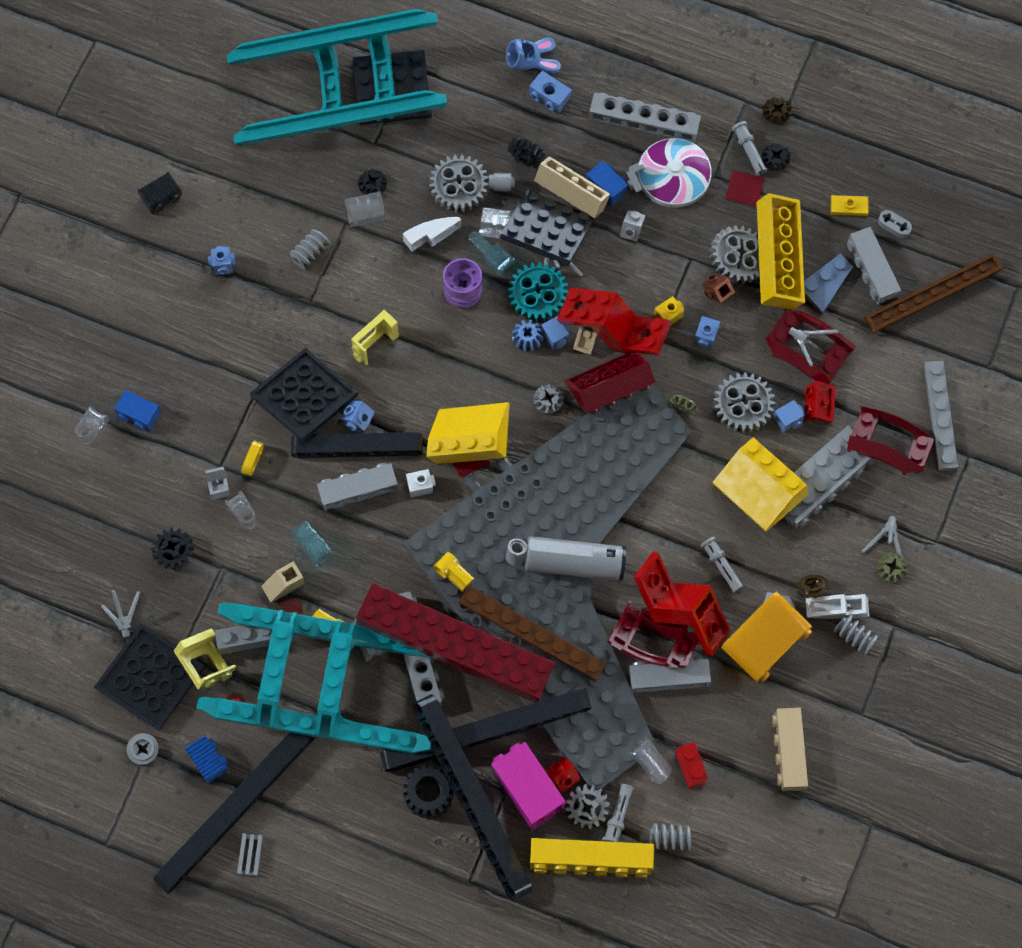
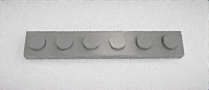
M924 362L938 471L957 470L958 462L944 362Z

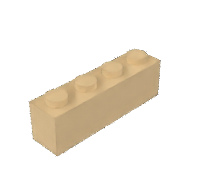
M550 156L540 164L534 179L542 187L547 188L558 197L563 198L593 218H596L604 211L610 193Z
M801 708L777 709L775 715H772L773 727H776L777 734H774V745L778 746L779 753L776 754V766H780V773L777 774L778 786L782 787V791L806 790L808 779Z

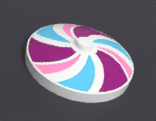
M679 138L660 140L652 144L640 159L639 165L643 164L645 169L638 172V180L643 188V192L657 204L673 208L685 207L698 201L709 187L711 180L709 159L700 147L688 140Z

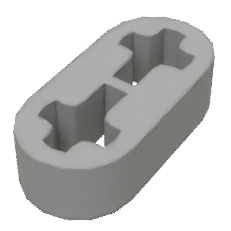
M889 210L883 211L879 216L878 224L881 228L899 238H906L910 235L912 225L908 220ZM887 217H889L890 220L887 221V223L884 222V219H886ZM905 226L906 229L903 232L900 231V228Z

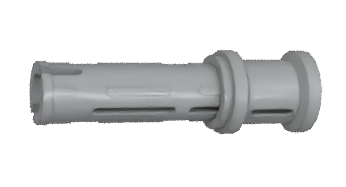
M742 121L735 124L731 129L736 133L739 139L738 144L744 148L756 175H760V172L761 174L765 173L767 169L753 143L754 137L747 129V122Z
M715 536L704 541L700 546L706 550L710 557V562L716 564L733 593H735L744 586L724 557V550L720 549L715 541Z
M621 784L612 818L607 821L608 828L605 837L602 838L603 842H619L621 830H624L625 827L623 823L624 816L633 787L630 785Z

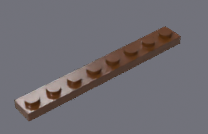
M992 253L865 315L864 319L874 334L1002 271L1003 266L996 255Z
M468 585L458 604L595 682L606 665L601 660Z

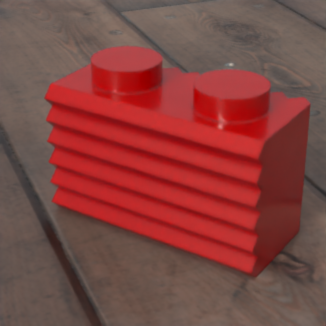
M695 742L680 746L675 752L689 790L705 785L709 778L706 776V769L702 765V758L698 754L699 750H697Z

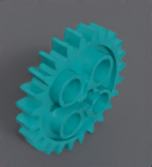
M531 262V268L524 265V271L518 269L519 275H512L515 281H509L511 287L508 288V293H510L508 297L509 300H513L511 307L516 306L515 312L521 311L522 318L527 314L528 320L533 316L535 321L538 322L539 317H542L543 321H545L547 315L552 319L553 312L557 315L559 314L558 308H562V302L565 301V296L568 294V290H565L568 288V283H564L566 281L565 276L560 277L561 271L555 273V266L549 269L548 263L542 267L541 262L538 263V266ZM547 278L550 282L543 284L541 280ZM526 282H530L532 284L528 288L523 287V284ZM537 289L540 290V292H541L540 294H537V292H536ZM553 296L554 299L552 301H546L545 297ZM530 299L536 301L533 305L526 303Z

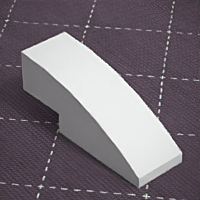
M447 217L422 223L404 232L403 241L412 252L426 242L433 247L461 228V219L459 217Z
M841 594L816 597V599L814 597L806 598L807 618L843 619L851 615L853 618L869 617L868 597L865 594L852 596Z

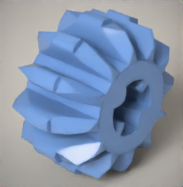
M531 319L529 323H526L524 320L521 321V325L516 323V330H512V335L514 336L512 342L517 343V349L523 347L525 352L527 348L531 351L534 350V346L539 348L540 342L543 341V329L539 328V324L535 323L532 325Z

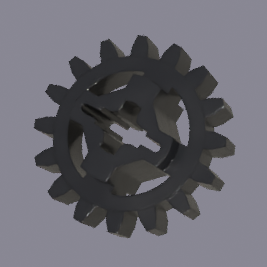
M513 138L507 147L511 156L517 162H521L527 167L533 166L537 168L546 159V154L543 153L544 150L528 139Z
M171 527L170 532L163 529L162 536L157 533L158 540L152 541L156 547H152L151 551L155 553L152 556L154 560L158 559L157 563L159 566L164 563L165 569L171 566L175 570L176 565L183 568V562L189 563L187 557H193L190 551L194 550V546L191 545L192 539L187 538V532L182 534L180 528L174 532L173 527ZM174 546L175 550L171 551L170 547Z

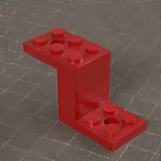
M570 288L557 318L560 324L591 327L611 350L655 356L659 355L671 326V322L668 319L637 316L617 292ZM651 333L650 336L644 339L646 334Z
M652 552L633 578L653 622L693 626L705 655L713 656L730 632V628L711 585L672 583L659 552Z

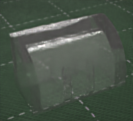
M381 192L344 199L350 227L386 219Z
M483 207L479 236L500 238L501 232L514 211Z
M648 736L630 751L653 782L661 785L670 776L672 766Z

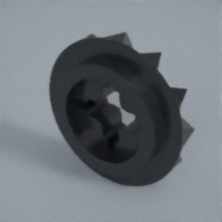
M772 143L762 151L761 159L768 169L780 171L789 165L791 153L781 143ZM773 153L776 154V155L779 153V154H780V156H779L780 159H778V158L772 159V158H773Z
M372 168L369 171L365 170L359 176L358 188L366 196H379L387 187L386 176L380 170L377 171ZM369 178H371L373 181L376 180V187L372 184H369Z

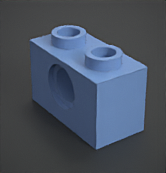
M541 71L529 86V95L533 100L540 101L548 110L555 111L558 114L571 99L572 89L544 71Z

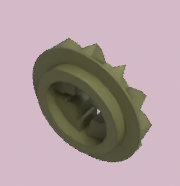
M671 395L669 398V403L678 410L688 414H696L698 407L689 398L682 395Z
M889 552L882 555L878 560L877 572L884 581L897 583L905 578L908 572V564L905 558L898 553ZM895 561V567L898 568V570L894 569V571L890 574V567H888L887 564L891 565Z

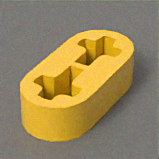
M256 440L252 442L242 465V474L252 476L262 454L264 443Z

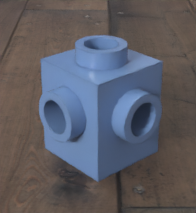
M225 246L211 249V256H208L209 267H213L215 275L233 273V265L236 264L235 254L231 253L230 248Z
M352 400L345 408L341 420L346 423V427L351 431H364L369 426L375 411L363 401Z

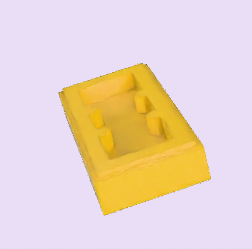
M831 195V215L868 216V197Z

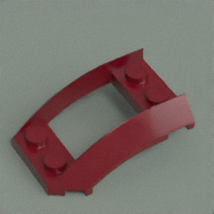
M786 310L765 338L767 345L770 346L773 353L772 356L778 357L794 366L811 380L814 379L815 381L829 384L850 353L854 351L855 345L840 333L825 334L834 343L818 365L813 363V366H810L806 357L785 346L792 336L789 334L792 327L797 329L801 322L807 323L817 330L835 329L808 313Z
M861 406V412L852 435L849 436L847 452H851V450L860 452L863 456L887 463L901 471L902 475L914 471L920 473L924 472L934 439L921 428L898 415ZM879 420L897 425L915 435L907 457L895 449L872 441Z
M629 601L621 613L607 643L627 655L647 663L665 667L685 668L699 641L696 633H692L688 627L689 625L653 622L648 611L644 609L639 610L632 605L633 602ZM638 626L651 633L676 639L668 658L647 653L629 644Z

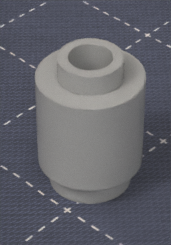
M494 173V175H489V189H494V191H511V188H515V177H511V173Z

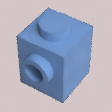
M558 316L541 325L543 336L552 350L564 347L569 341L570 330L566 324H560L557 321Z
M702 316L694 343L702 348H712L720 321Z
M795 400L777 409L774 412L773 418L784 433L791 428L794 430L801 426L805 412L800 404L797 405Z

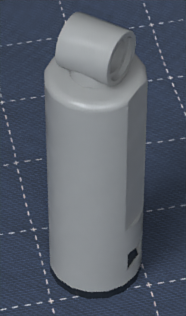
M529 536L527 544L521 539H513L509 542L506 560L514 566H519L524 562L526 571L622 581L626 565V547Z

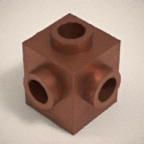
M712 274L702 283L705 289L704 294L709 300L712 299L722 303L735 293L730 280L725 275Z

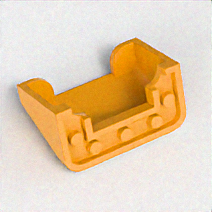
M776 591L740 626L721 648L757 683L760 680L764 682L771 675L769 673L771 667L797 640L801 638L803 640L807 639L812 633L810 629L813 626Z

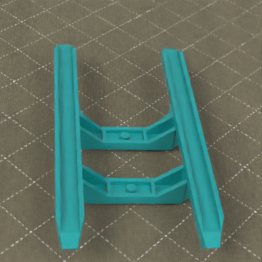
M412 9L241 43L227 55V62L232 66L297 52H312L318 62L323 105L319 111L248 124L234 135V144L244 146L323 130L325 132L331 128L340 129L342 126L373 120L381 121L383 118L393 119L394 116L445 107L447 104L446 95L428 90L395 96L390 45L386 36L388 34L436 26L438 22L437 13ZM367 39L373 64L375 99L342 106L338 56L334 45Z
M224 602L219 604L217 614L232 623L272 631L258 695V705L221 698L201 697L198 699L196 709L216 720L409 754L433 751L425 735L357 723L344 719L340 715V701L348 659L354 646L427 659L433 658L355 623H345L340 620L334 621L300 615L295 612L288 613L283 610L277 611L243 604ZM293 635L331 641L317 709L318 715L278 709Z

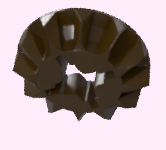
M774 96L770 100L767 99L763 105L762 112L765 119L770 123L782 124L790 118L792 107L782 97L776 98ZM774 107H781L780 113L778 111L773 112Z
M809 575L798 582L797 589L801 596H806L807 599L811 597L816 599L817 596H823L824 592H828L829 584L828 580L821 575Z

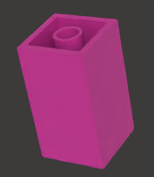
M526 742L513 745L509 749L510 752L506 755L500 754L495 757L491 768L493 775L529 829L533 831L565 810L566 801Z

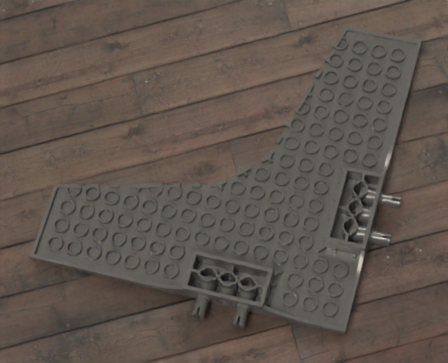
M654 384L646 390L640 389L634 392V395L631 397L618 399L613 405L602 406L595 413H587L516 464H512L507 457L493 459L503 470V473L485 486H482L474 474L470 473L463 481L473 492L472 495L402 544L434 586L454 619L555 662L553 671L539 701L578 689H587L592 706L591 710L542 725L541 727L564 757L574 765L580 778L587 784L588 788L591 789L592 785H595L596 791L604 788L657 746L613 648L607 643L608 637L590 600L593 578L526 571L524 562L519 566L509 564L506 560V552L511 540L521 539L527 544L529 536L601 543L692 432ZM447 552L454 555L459 561V565L474 578L470 584L471 587L606 663L597 681L589 679L458 604L465 590L461 591L448 578L440 576L433 566ZM518 696L525 706L534 703Z

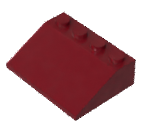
M630 352L564 380L568 389L586 413H595L602 406L613 405L618 399L631 397L634 395V392L640 389L646 390L656 383L649 362L637 353Z

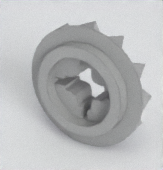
M551 384L542 385L534 394V404L543 413L551 414L557 412L564 402L563 392L559 390L558 386L555 387ZM546 393L549 396H554L552 398V405L548 400L544 401V399L546 398Z
M140 733L133 736L128 742L127 755L132 762L138 765H147L154 761L157 754H159V745L150 734ZM137 744L143 747L147 745L148 755L143 752L138 754L140 749Z

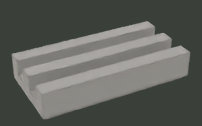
M242 833L238 875L258 877L263 835L257 836ZM247 839H250L246 871H242ZM254 840H258L254 872H252L250 868Z

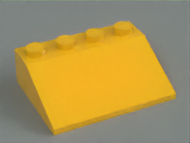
M509 403L439 409L428 437L427 457L436 464L506 458Z
M754 437L737 451L713 481V485L765 532L808 496L807 484Z

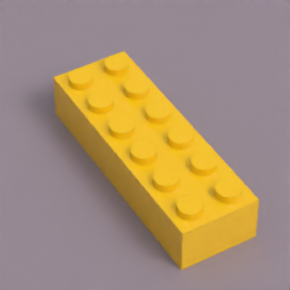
M768 193L757 201L761 304L794 310L805 303L800 200Z
M531 838L530 870H534V873H546V870L554 871L555 874H566V871H571L575 875H587V872L595 873V876H607V873H613L616 877H627V874H634L636 878H647V875H651L653 871L654 844Z

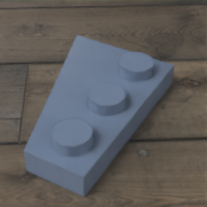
M841 253L804 281L805 297L821 315H823L853 267Z

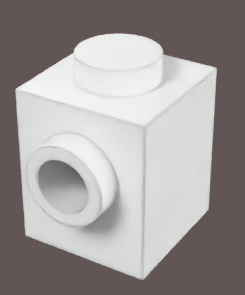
M429 469L406 474L411 498L433 493V486H436L434 475H430Z

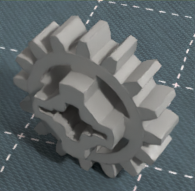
M584 784L582 790L579 786L576 787L577 793L571 791L570 796L573 799H567L566 802L570 806L566 807V811H571L568 816L569 819L575 818L573 824L580 822L581 828L588 824L589 829H591L593 823L598 827L600 825L599 820L605 821L606 818L603 814L609 813V810L605 807H608L610 802L604 801L607 798V794L601 795V788L596 791L595 785L588 789L587 784ZM587 794H592V795H594L595 797L593 798V797L587 796ZM578 798L580 805L575 808V801ZM585 803H587V805H592L591 810H589L588 808L584 809ZM601 804V811L597 815L595 809ZM581 815L586 816L589 819L582 818Z

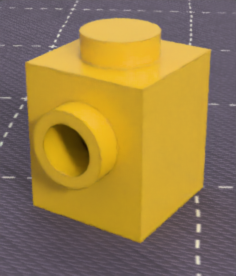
M672 296L655 308L654 316L655 318L668 319L672 325L683 318L684 306Z

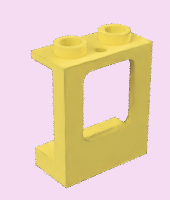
M383 310L351 339L353 356L359 363L363 362L365 365H368L366 350L384 334L388 335L393 341L399 337L398 322L388 312ZM375 328L374 332L360 344L359 341Z
M212 628L180 641L174 650L198 690L203 687L210 688L219 680H228L236 668L235 664L227 666L213 644L212 640L215 637V633ZM207 654L218 669V672L201 679L191 664V660Z

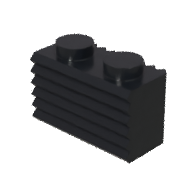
M169 172L138 189L139 197L150 214L162 211L165 205L170 202H177L180 196H182L180 187Z

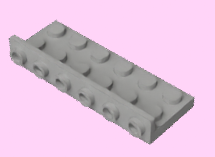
M849 425L794 472L807 484L808 496L783 517L794 530L798 526L803 527L809 521V516L818 514L823 509L822 505L826 501L830 503L837 496L836 492L840 489L842 491L850 485L849 481L853 477L857 479L862 475L863 469L867 465L872 466L877 461V459L863 456L860 452L852 450L847 452L849 436L853 432Z

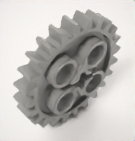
M454 155L453 160L447 156V162L440 160L441 166L435 165V171H431L432 177L429 178L431 183L429 187L432 190V197L436 196L435 202L441 201V207L447 205V210L454 207L455 212H457L458 208H461L462 212H464L465 207L472 210V204L478 206V200L483 202V195L487 196L486 189H489V183H487L489 182V177L486 176L487 171L482 170V164L477 166V159L471 162V156L465 160L463 155H461L460 159H457V156ZM464 172L471 173L470 175H463ZM449 174L452 175V177L446 178L445 175ZM471 188L473 191L467 192L466 189ZM454 191L455 193L451 195L447 192Z
M736 225L732 229L729 226L726 230L722 229L714 237L711 243L712 247L709 250L712 252L710 259H715L712 265L718 266L716 272L722 271V276L727 275L729 280L734 278L735 283L741 280L742 284L747 280L749 283L753 279L757 280L760 276L757 232L751 234V228L745 231L744 226L738 230Z
M746 372L743 377H740V374L737 373L735 379L729 375V382L723 379V385H718L717 389L719 391H715L714 394L717 397L713 400V403L717 404L714 406V411H719L716 417H723L721 423L727 421V428L733 425L735 432L738 427L744 433L745 428L752 432L753 427L759 430L760 424L765 426L766 420L770 421V414L774 412L772 407L775 406V402L771 401L775 396L770 394L772 388H765L767 381L760 383L761 377L755 380L754 374L749 378ZM747 390H754L756 394L751 395L747 393ZM734 393L737 395V397L731 398L728 394ZM758 407L760 411L754 412L751 408ZM738 410L741 412V415L736 416L733 414V411Z

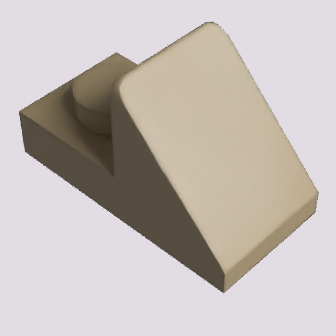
M580 326L573 349L591 355L597 338L596 332L591 327Z

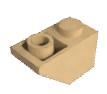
M293 561L277 570L261 587L272 603L304 585L305 582Z

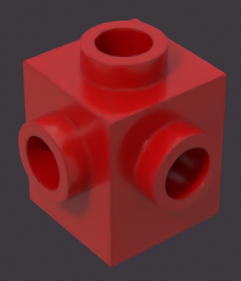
M565 757L545 770L561 793L569 790L581 780L574 765Z

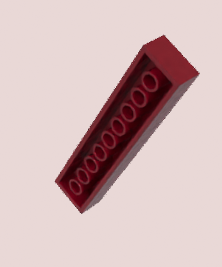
M372 583L356 616V625L534 703L539 702L555 665V662Z

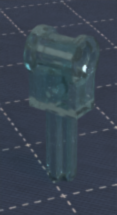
M477 231L470 233L469 240L484 253V261L498 275L502 276L504 274L503 271L510 265L513 266L515 264L513 257L497 243L492 246Z

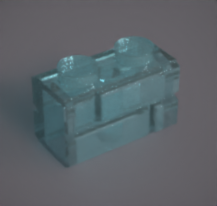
M304 521L291 532L294 541L317 567L331 557L330 547L324 543V540L307 521Z

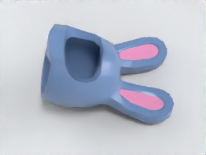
M550 37L543 38L535 43L523 39H514L507 47L506 61L514 70L524 71L538 68L548 73H557L561 68V64L557 60L540 58V54L551 52L555 48V41Z

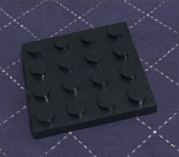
M425 51L391 53L395 96L423 90L429 91ZM371 55L353 57L357 103L374 100L376 93ZM430 109L394 116L393 119L383 118L381 121L373 120L359 124L432 118V113Z
M527 190L501 232L500 239L569 266L594 223L595 218L586 212Z
M307 348L300 351L250 393V397L301 442L308 439L358 396V392Z
M140 624L94 688L159 732L194 682L174 652L176 646ZM195 659L191 660V664L198 675H200L205 666Z

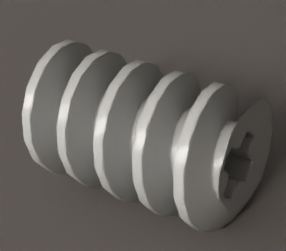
M312 229L310 235L307 234L305 240H301L300 245H296L295 250L290 251V256L297 266L305 270L303 264L305 263L309 266L311 263L308 259L315 260L316 258L313 254L320 255L319 248L325 250L324 243L330 245L331 242L320 231Z
M852 615L847 618L844 617L833 633L840 631V638L847 636L846 643L853 640L852 647L855 648L859 645L858 652L861 653L865 650V656L877 641L878 635L870 637L871 630L864 632L865 625L858 628L859 621L857 620L852 623Z
M654 823L652 829H650L649 844L655 843L657 849L663 844L665 850L668 849L669 844H671L673 850L679 845L681 851L687 845L690 851V827L686 825L683 831L681 825H678L676 830H674L673 824H670L668 830H666L665 824H662L660 829H658L657 824Z

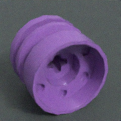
M465 258L451 261L445 267L443 285L446 300L458 308H468L480 300L482 296V271L479 265Z

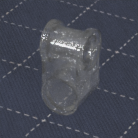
M92 406L88 408L83 418L75 427L78 441L84 445L92 443L107 424L109 416L95 411V408ZM84 431H88V432H89V433H88L87 435H85V436H82V435H81V433L84 432Z
M239 491L238 495L229 501H224L243 528L252 529L256 526V514L242 491ZM247 515L252 516L250 520H243Z

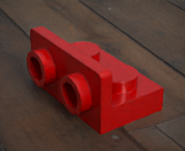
M819 381L806 386L805 406L803 409L805 412L804 421L808 422L814 419L828 424L834 421L836 386Z

